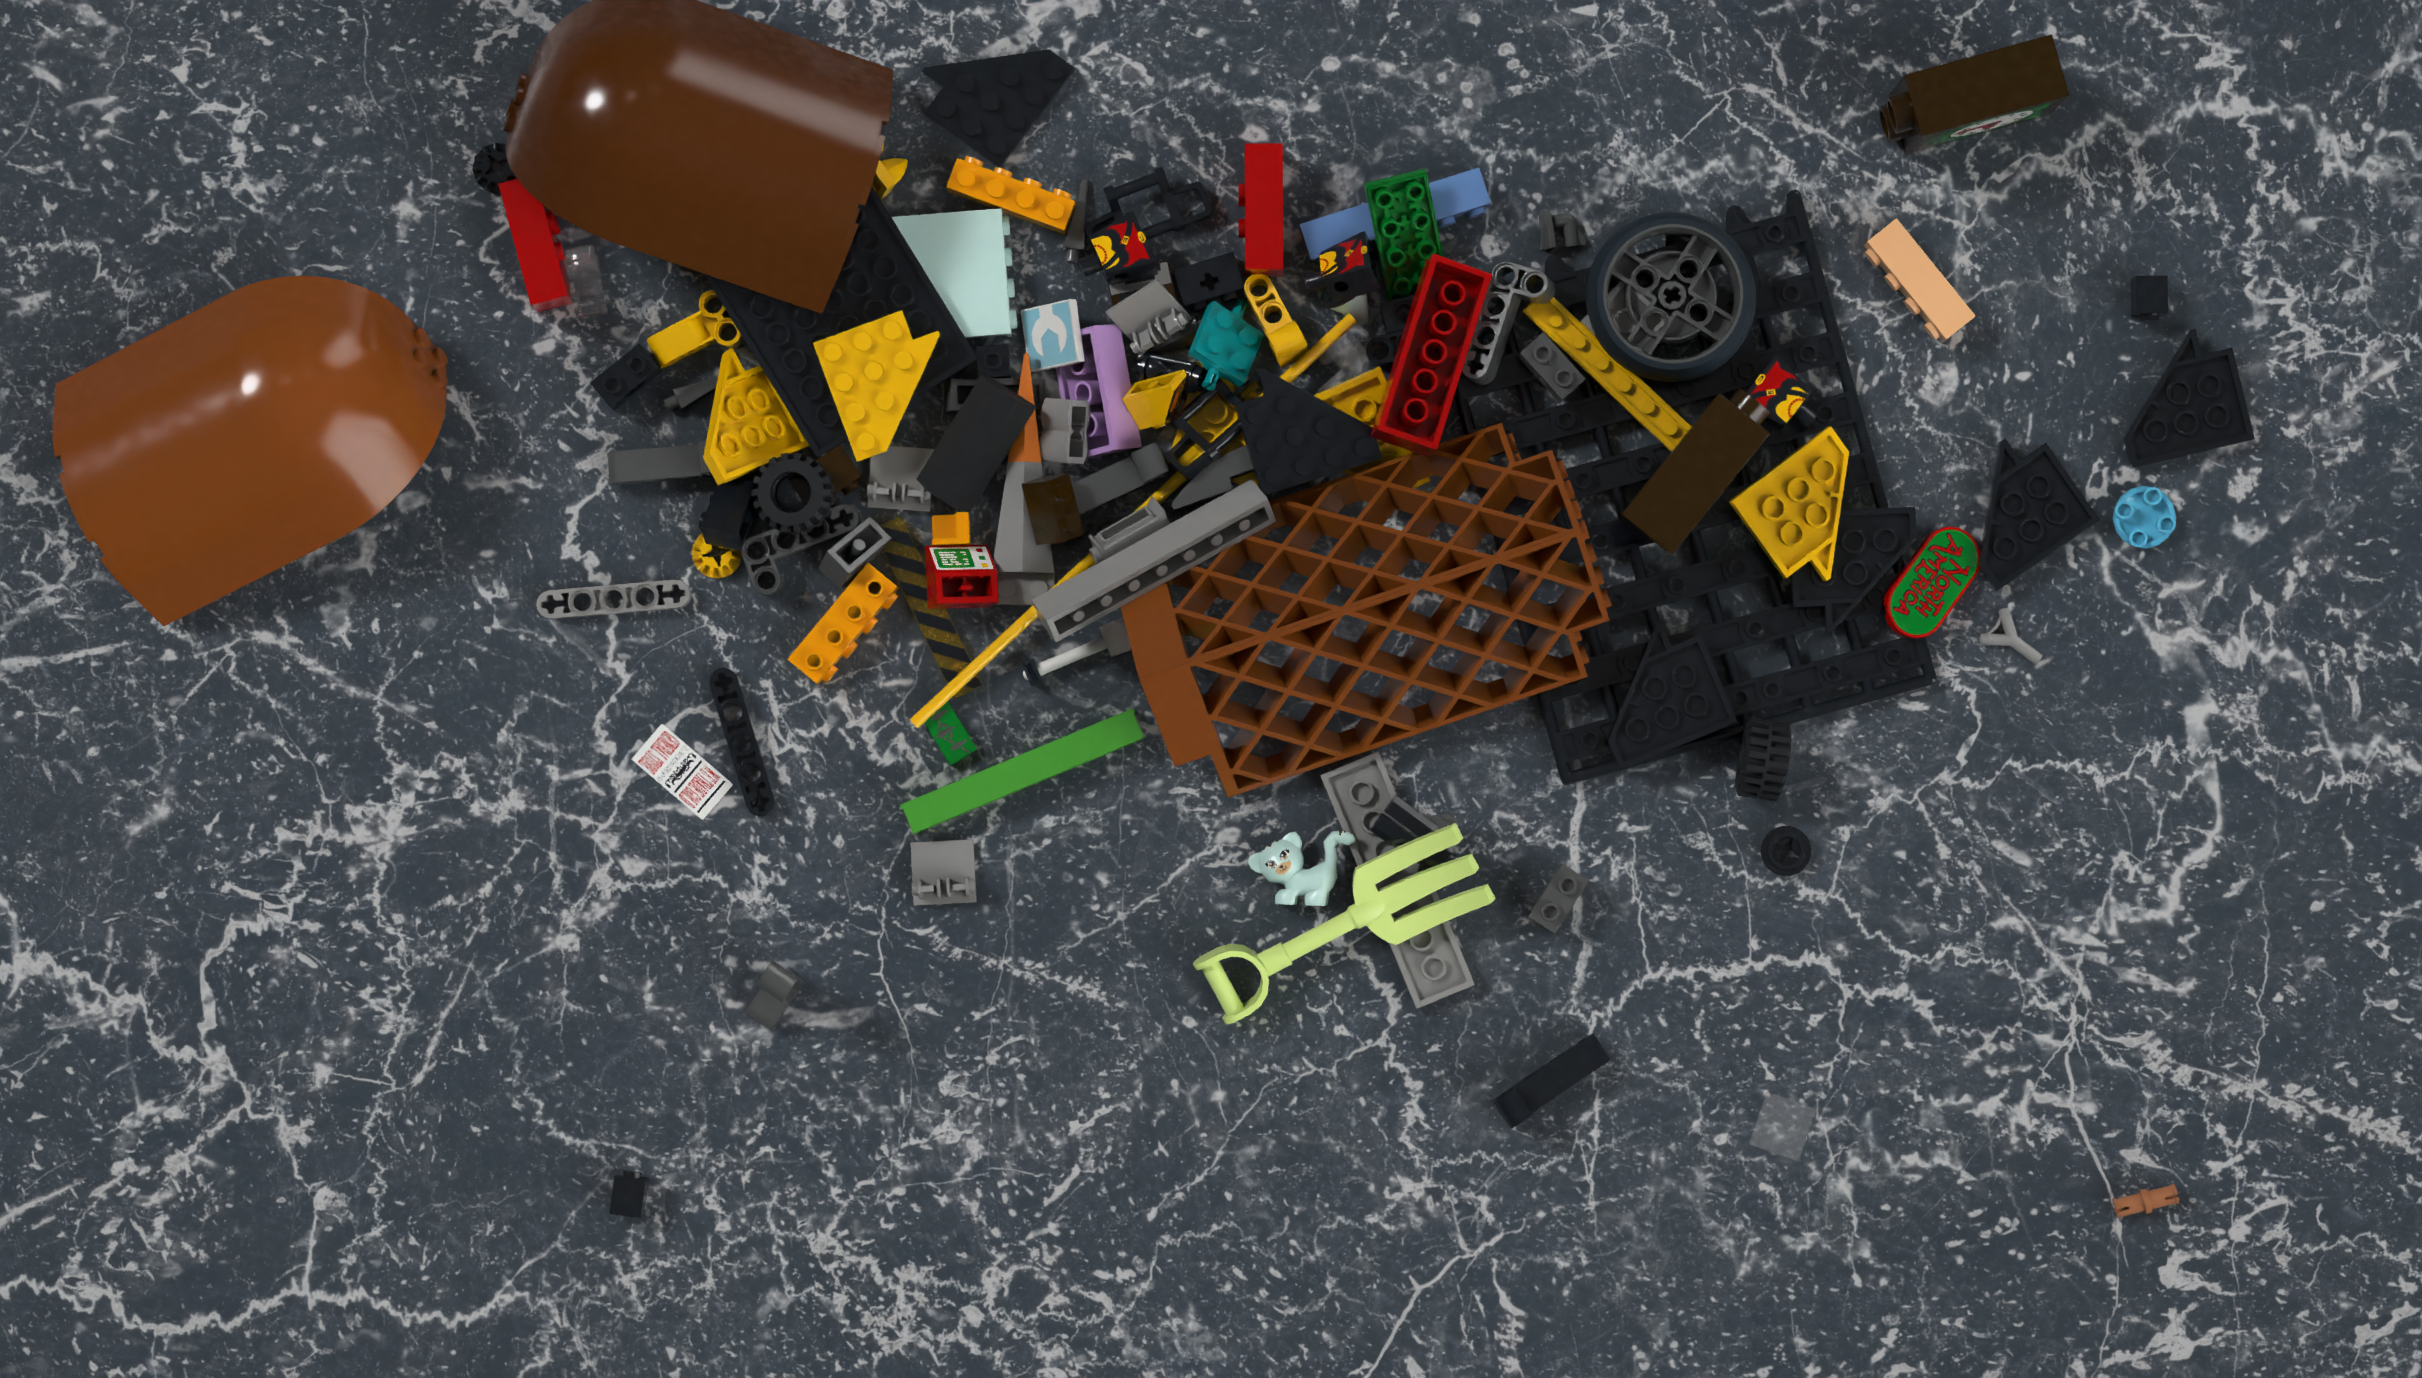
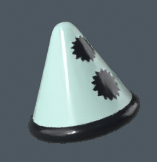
M1327 289L1322 293L1320 303L1323 307L1329 308L1344 317L1349 313L1359 325H1366L1368 323L1367 294L1334 301Z

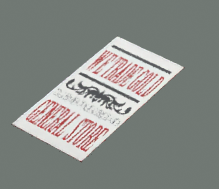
M663 724L657 728L631 759L702 820L733 786L728 779Z

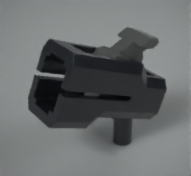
M1395 795L1384 809V812L1410 831L1407 832L1382 813L1370 831L1390 846L1403 845L1447 825L1457 824L1458 821L1449 813L1432 816L1422 814ZM1451 846L1417 862L1419 864L1418 872L1456 859L1457 855L1453 853L1456 848Z

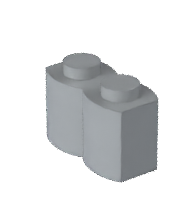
M1045 398L1041 410L1043 431L1039 441L1042 461L1079 464L1085 462L1088 450L1086 430L1090 420L1088 401Z

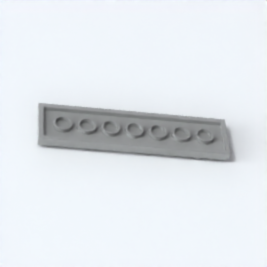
M1379 751L1320 775L1342 830L1353 834L1355 837L1354 843L1349 847L1357 866L1400 846H1390L1370 831L1381 813L1407 832L1410 831L1384 812V809L1396 795V792ZM1415 863L1377 883L1378 889L1417 873L1419 864ZM1435 891L1392 915L1396 919L1416 909L1439 901V896ZM1449 921L1432 927L1398 945L1389 943L1416 1009L1475 985Z

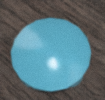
M2140 486L2132 488L2119 498L2114 507L2113 522L2115 530L2124 542L2133 547L2147 549L2158 546L2170 536L2176 527V513L2173 503L2164 492L2156 487Z

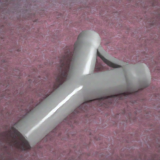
M2006 607L1998 611L1999 618L1995 626L1989 632L1980 634V644L1987 646H2011L2036 665L2043 655L2018 637L2010 609ZM2001 622L2005 634H1991L1998 628Z

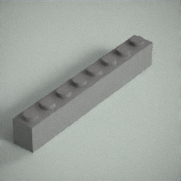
M1252 479L1032 599L1031 601L1040 622L1055 642L1062 640L1276 522L1269 500Z

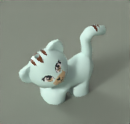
M1296 831L1289 832L1282 840H1276L1264 847L1261 852L1251 855L1248 863L1252 870L1261 873L1268 882L1284 885L1285 889L1279 890L1275 895V904L1294 905L1297 904L1298 896L1304 897L1305 905L1327 906L1329 893L1337 879L1338 855L1335 846L1337 843L1350 846L1354 843L1355 837L1346 831H1332L1323 841L1325 861L1312 868L1304 869L1301 838Z

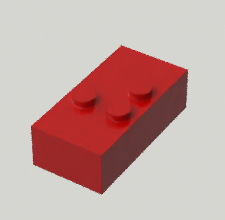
M1245 143L1244 183H1238V207H1245V219H1238L1239 238H1245V277H1250L1256 273L1264 274L1268 277H1283V143Z
M518 179L499 183L530 305L539 313L575 303L563 261L566 259L561 241L558 242L556 235L561 233L557 215H554L552 211L534 198Z

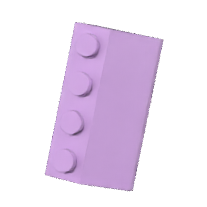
M1116 324L1093 325L1080 329L1085 362L1056 368L1061 398L1086 400L1089 403L1090 420L1086 430L1088 440L1086 459L1119 454L1141 448L1139 428L1122 400L1130 390L1131 383L1121 329Z

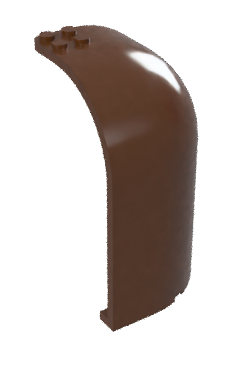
M593 0L577 8L557 23L536 50L527 74L521 72L515 89L517 92L514 99L511 98L506 112L507 118L503 127V131L508 132L506 157L516 178L534 198L561 218L593 235L822 314L859 224L856 223L860 212L858 206L859 204L866 205L885 140V136L881 135L882 124L887 126L890 116L893 69L698 0Z

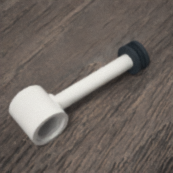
M1123 617L1099 627L1103 636L1038 664H1036L1034 659H1031V663L1028 662L1027 665L1025 662L1022 663L1024 678L1029 681L1032 687L1034 682L1037 683L1038 680L1040 683L1043 682L1042 675L1107 648L1111 657L1131 650Z

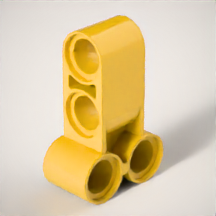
M1260 273L1251 275L1247 278L1244 285L1248 303L1270 342L1269 346L1278 364L1283 368L1297 361L1308 351L1307 342L1296 321H1292L1269 277ZM1257 286H1264L1268 289L1266 294L1260 297L1252 295L1251 292ZM1273 312L1282 315V318L1277 323L1267 322L1266 317Z
M714 290L706 291L701 295L699 299L700 311L665 328L646 340L660 369L675 364L715 342H718L725 348H736L743 342L744 338L732 319L725 318L728 312L723 304L721 310L717 313L708 312V301L711 298H718ZM728 325L735 326L737 330L735 338L731 341H724L721 337L722 329Z

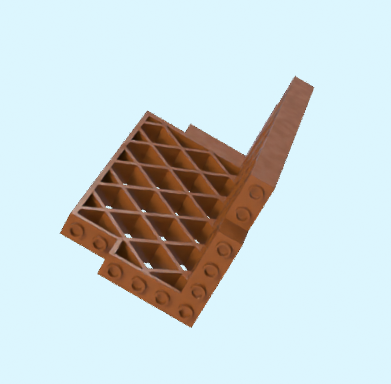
M1499 423L1440 443L1437 451L1430 457L1414 452L1269 501L1276 522L1223 550L1208 569L1194 566L1123 605L1121 611L1138 677L1174 767L1211 755L1229 798L1588 677L1584 664L1590 663L1584 645H1577V642L1583 641L1580 630L1610 621L1606 608L1612 605L1606 588L1601 590L1599 588V585L1605 583L1599 565L1592 566V563L1596 562L1597 558L1592 543L1585 544L1584 540L1590 539L1585 521L1578 522V519L1583 518L1577 500L1570 501L1575 498L1570 480L1563 481V479L1568 478L1563 460L1556 462L1552 450L1521 460L1519 452L1513 454V452L1518 451L1513 434L1506 435L1503 424ZM1505 451L1509 465L1504 468L1486 462L1492 455ZM1433 475L1443 477L1432 493L1413 489L1418 480ZM1469 484L1489 489L1478 505L1458 501V498ZM1515 496L1536 501L1524 517L1503 512ZM1359 500L1369 502L1357 518L1338 514L1343 506ZM1565 507L1572 529L1550 525L1561 508ZM1395 509L1414 514L1402 531L1383 526ZM1440 522L1460 526L1448 543L1428 538ZM1286 525L1295 527L1282 544L1264 539L1271 530ZM1486 534L1506 539L1495 555L1474 550ZM1320 535L1340 539L1327 556L1309 552V549ZM1576 537L1584 566H1578L1557 559L1571 538ZM1365 547L1385 552L1372 569L1353 564ZM1411 559L1431 564L1418 581L1399 576ZM1247 560L1265 564L1252 582L1234 577ZM1497 563L1520 570V573L1506 592L1482 584ZM1291 572L1310 577L1297 594L1278 589ZM1543 578L1567 585L1553 607L1529 599ZM1336 584L1355 589L1350 598L1341 607L1323 602ZM1171 585L1191 589L1177 607L1173 599ZM1420 589L1445 596L1432 617L1406 610ZM1593 592L1595 598L1586 600L1590 593ZM1217 597L1235 602L1221 620L1203 615ZM1467 604L1492 611L1478 632L1454 625ZM1261 610L1280 615L1267 632L1248 628ZM1343 615H1349L1370 622L1357 642L1331 635ZM1515 619L1539 626L1525 647L1501 640ZM1392 629L1417 637L1404 657L1378 650ZM1561 634H1565L1568 636L1573 654L1562 658L1549 655L1548 652ZM1185 635L1205 640L1190 658L1184 639ZM1269 640L1294 647V650L1281 668L1255 660ZM1439 644L1464 651L1450 672L1426 665ZM1316 655L1342 662L1329 682L1303 675ZM1486 659L1511 666L1503 678L1488 683L1473 679ZM1192 666L1220 673L1207 693H1202ZM1364 670L1389 677L1376 697L1351 689ZM1241 680L1267 688L1255 707L1228 700ZM1412 684L1436 691L1429 703L1414 708L1398 704ZM1289 695L1315 702L1302 722L1277 715V712ZM1337 709L1362 717L1355 728L1340 733L1324 729ZM1213 720L1240 728L1228 747L1224 748ZM1262 734L1288 742L1282 752L1266 758L1250 754Z

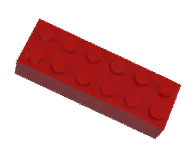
M1434 253L1425 261L1370 437L1430 457L1437 451L1492 274Z

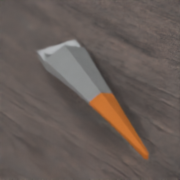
M1026 352L1023 356L1018 395L1035 405L1030 360ZM1035 410L1009 450L993 558L997 570L999 600L995 605L1032 606V599L1049 591L1055 585L1051 544L1036 545L1021 485L1043 476Z

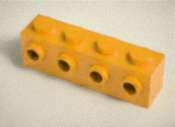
M966 156L965 160L956 159L946 186L948 193L992 209L1001 208L1003 213L1060 234H1066L1076 208V203L1074 200H1071L1072 195L1056 188H1054L1053 193L1041 189L1042 183L1030 178H1024L1023 182L1011 178L1013 173L1003 168L995 167L994 171L982 167V161L973 157Z
M867 563L787 660L819 685L822 680L828 683L838 671V668L835 667L836 663L842 656L848 659L858 647V644L855 642L862 632L867 635L878 623L879 620L875 617L880 610L884 608L887 611L898 599L899 596L895 592L899 588L870 563Z

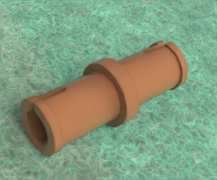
M2175 1184L2149 1191L2144 1188L2139 1190L2140 1193L2112 1199L2117 1219L2145 1211V1214L2152 1213V1209L2179 1204Z

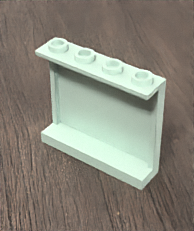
M999 208L892 217L966 338L1000 335L1012 337V329L1017 328L1016 310H1010L1009 298L1015 297L1014 278L1008 279L1007 266H1013L1011 247L1005 248L1004 235H1010L1009 216H1003L1002 209Z

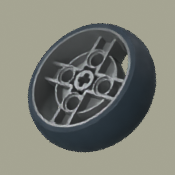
M1663 212L1647 215L1628 223L1605 242L1595 257L1589 271L1586 285V308L1597 340L1607 354L1618 364L1630 372L1647 379L1663 382H1680L1711 373L1737 352L1747 337L1753 322L1756 308V287L1754 276L1745 254L1734 239L1724 230L1698 216L1686 213ZM1675 235L1691 239L1683 252L1665 250L1641 259L1628 251L1636 244L1656 236ZM1714 255L1721 260L1730 276L1734 294L1732 315L1717 307V285L1712 273L1707 268ZM1683 263L1692 264L1696 269L1695 277H1683L1680 273V265ZM1641 272L1648 273L1652 278V285L1648 288L1640 287L1636 282V275ZM1610 279L1617 283L1622 282L1626 284L1624 288V305L1631 323L1635 325L1627 340L1617 329L1610 313L1608 304ZM1632 289L1643 295L1650 302L1648 307L1632 292ZM1671 290H1675L1678 293L1676 298L1679 299V302L1672 301L1671 304H1668L1665 301L1667 296L1663 295V292L1669 293ZM1694 306L1702 307L1706 313L1705 320L1701 322L1694 321L1690 317V308ZM1660 315L1664 321L1663 328L1659 331L1649 330L1646 326L1648 316ZM1647 335L1651 336L1642 348L1638 346ZM1701 335L1714 343L1703 352L1688 358L1662 359L1651 356L1659 342L1678 344Z

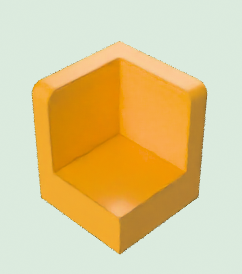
M956 512L955 515H934L932 517V546L971 545L969 512Z

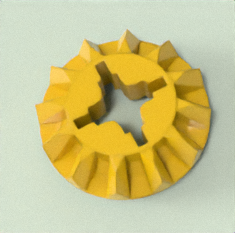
M703 534L698 536L692 546V560L696 568L710 578H724L731 575L739 567L742 560V551L730 549L726 554L721 555V566H718V562H716L714 557H704L708 552L713 551V547L710 544H706Z

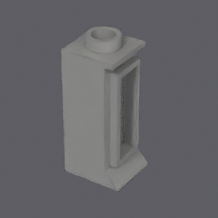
M1151 496L1147 507H1142L1098 532L1095 537H1092L1091 534L1088 535L1093 546L1089 549V552L1095 563H1100L1169 525L1170 522L1163 507Z

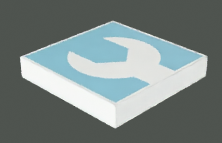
M1068 299L1021 310L1026 352L1029 355L1031 372H1040L1085 362L1076 299Z

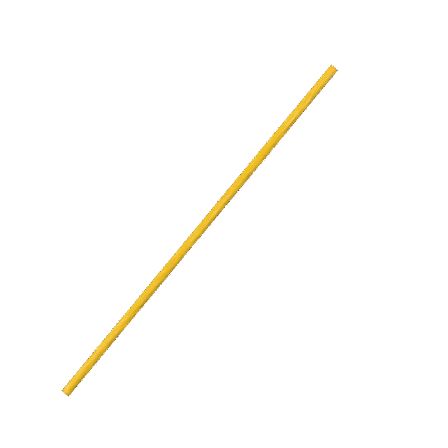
M1348 313L1287 369L1280 378L1292 383L1354 326L1357 321ZM1238 417L1233 419L1209 443L1211 444L1219 435H1221L1229 426H1231L1238 419ZM1199 451L1184 466L1191 464L1203 453ZM1177 471L1151 496L1161 504L1187 479ZM1151 496L1135 511L1141 509L1144 506L1147 507ZM1091 554L1086 555L1052 588L1094 566L1096 563ZM1034 605L909 720L917 728L924 724L1038 618Z

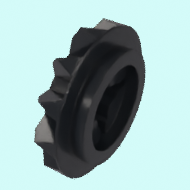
M495 142L494 144L484 146L474 157L472 168L474 177L483 189L492 193H500L499 183L517 179L507 161L506 144ZM491 157L499 163L507 161L506 165L502 167L506 178L503 179L496 172L488 174L489 170L493 168L492 161L490 160Z
M1780 826L1771 830L1762 840L1760 854L1764 865L1774 874L1792 876L1801 872L1808 865L1811 858V845L1809 839L1801 830L1792 826ZM1791 838L1790 850L1798 855V858L1787 856L1780 864L1781 853L1773 846H1785Z

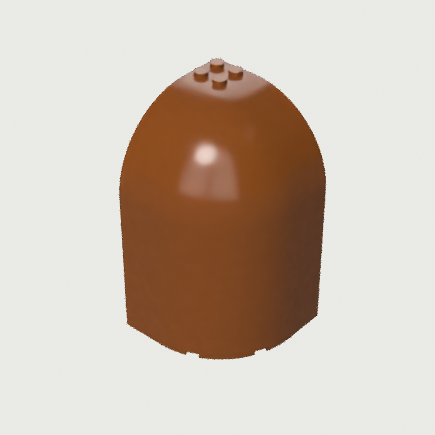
M288 276L259 281L239 288L56 383L52 438L55 458H61L64 472L59 474L71 510L89 543L95 541L104 554L100 558L102 563L114 578L158 622L166 626L343 537L366 523L385 508L416 475L431 452L439 435L446 410V385L448 384L446 364H448V359L445 352L440 347L437 348L430 341L426 331L421 327L418 328L400 308L386 298L364 287L342 280L317 276Z

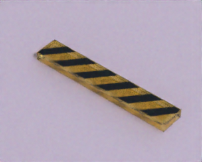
M899 516L880 525L891 537L890 542L882 550L948 684L971 663V660L947 610L928 609L926 566L902 516ZM978 674L962 687L953 698L957 699L982 687L983 685Z

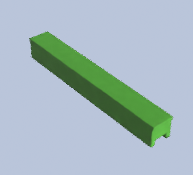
M1134 708L905 802L900 807L904 810L913 834H917L1144 739V736L1134 715L1136 714Z

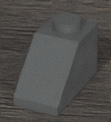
M869 516L826 552L818 569L841 590L859 574L867 563L872 562L890 542L891 537Z

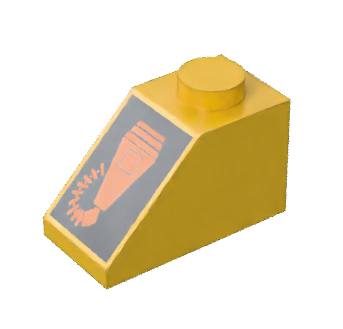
M1184 369L1135 382L1122 398L1140 430L1150 427L1158 429L1170 421L1169 417L1178 407L1187 376Z

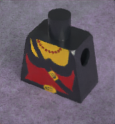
M1133 211L1091 235L1090 242L1093 254L1078 259L1085 277L1102 271L1108 285L1120 284L1158 274L1156 260Z
M1365 231L1322 251L1319 254L1321 270L1305 275L1311 293L1326 288L1334 301H1341L1381 290L1377 253Z
M1777 354L1746 392L1770 412L1765 420L1782 429L1791 418L1807 429L1818 415L1804 404L1811 394V390Z

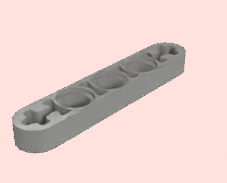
M681 580L548 590L540 594L536 607L538 612L547 619L670 610L685 607L691 600L692 593L689 586ZM676 585L679 586L681 591H685V596L680 597L679 603H675L673 598L668 597L663 598L664 605H659L660 594L657 589L658 586H663V593L672 592ZM643 588H649L654 593L653 602L647 606L640 605L636 598L638 591ZM613 590L619 591L623 597L622 604L615 609L609 608L605 602L606 595ZM581 593H586L591 598V606L585 611H579L574 606L575 597ZM564 594H569L568 606L571 611L570 613H565L566 607L564 606L554 608V613L550 614L548 609L543 608V603L549 600L548 597L553 596L555 601L560 602L565 601Z

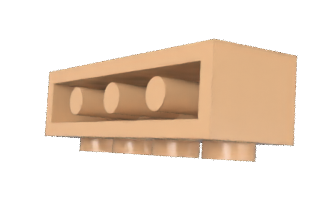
M1897 218L1863 245L1867 249L1864 252L1867 259L1875 267L1880 265L1887 274L1884 276V279L1894 291L1898 289L1906 298L1904 301L1906 307L1913 315L1919 314L1926 322L1924 325L1926 332L1934 340L1939 338L1943 343L1975 317V314Z

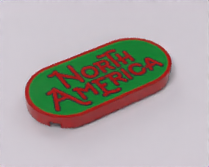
M1944 527L1932 531L1925 537L1895 578L1884 596L1883 605L1885 606L1886 621L1895 633L1904 638H1922L1934 633L1943 623L1979 571L1980 550L1976 541L1968 532L1957 527Z

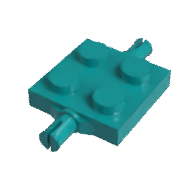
M1243 299L1235 301L1232 312L1215 301L1207 305L1188 352L1190 356L1201 362L1208 371L1202 383L1204 388L1207 386V390L1212 391L1215 389L1218 378L1226 379L1237 387L1244 384L1264 336L1262 332L1243 319L1248 307V303H1243Z

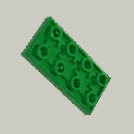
M1425 168L1364 183L1388 301L1415 295L1425 261L1433 253L1444 257Z

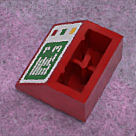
M988 545L925 546L928 609L990 608L999 602L997 570Z

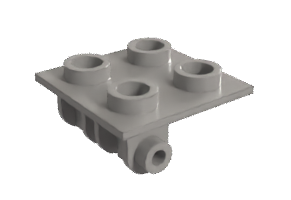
M1158 279L1105 311L1132 341L1130 347L1136 355L1140 352L1145 354L1149 348L1154 346V342L1158 345L1161 344L1162 337L1167 340L1180 329L1184 330L1186 328L1185 325L1192 319L1189 313Z
M889 446L886 452L872 456L867 487V508L930 512L931 493L916 478L934 449Z
M973 839L910 843L914 906L977 902Z

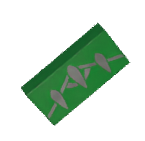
M948 701L924 723L950 766L977 751V748Z

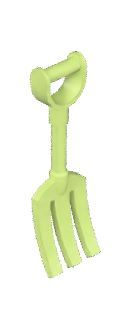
M1456 823L1409 841L1355 867L1352 882L1355 903L1349 906L1345 912L1284 944L1280 942L1259 954L1244 945L1227 944L1217 947L1197 958L1193 962V966L1196 970L1203 971L1225 1012V1015L1222 1017L1224 1023H1234L1250 1015L1262 1005L1268 994L1269 976L1292 965V961L1355 928L1361 929L1367 926L1381 939L1398 945L1441 923L1491 904L1496 898L1489 885L1485 884L1441 899L1396 919L1392 915L1398 910L1447 885L1475 874L1479 866L1472 854L1433 866L1380 889L1376 885L1391 875L1460 843L1463 836ZM1241 957L1252 962L1260 971L1261 981L1257 992L1243 1004L1220 963L1222 959Z

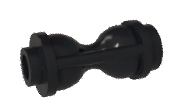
M1151 352L1141 357L1137 364V375L1140 376L1141 381L1184 369L1187 376L1183 390L1189 393L1202 392L1205 389L1202 383L1208 371L1200 362L1160 356Z

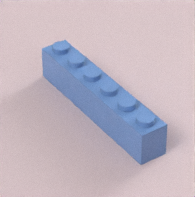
M1479 167L1429 183L1438 228L1455 224V218L1466 214L1468 219L1481 216L1486 213L1485 208H1488L1491 204ZM1368 203L1299 224V230L1310 264L1317 262L1318 266H1320L1319 254L1322 251L1360 232L1365 231L1372 244L1376 243Z

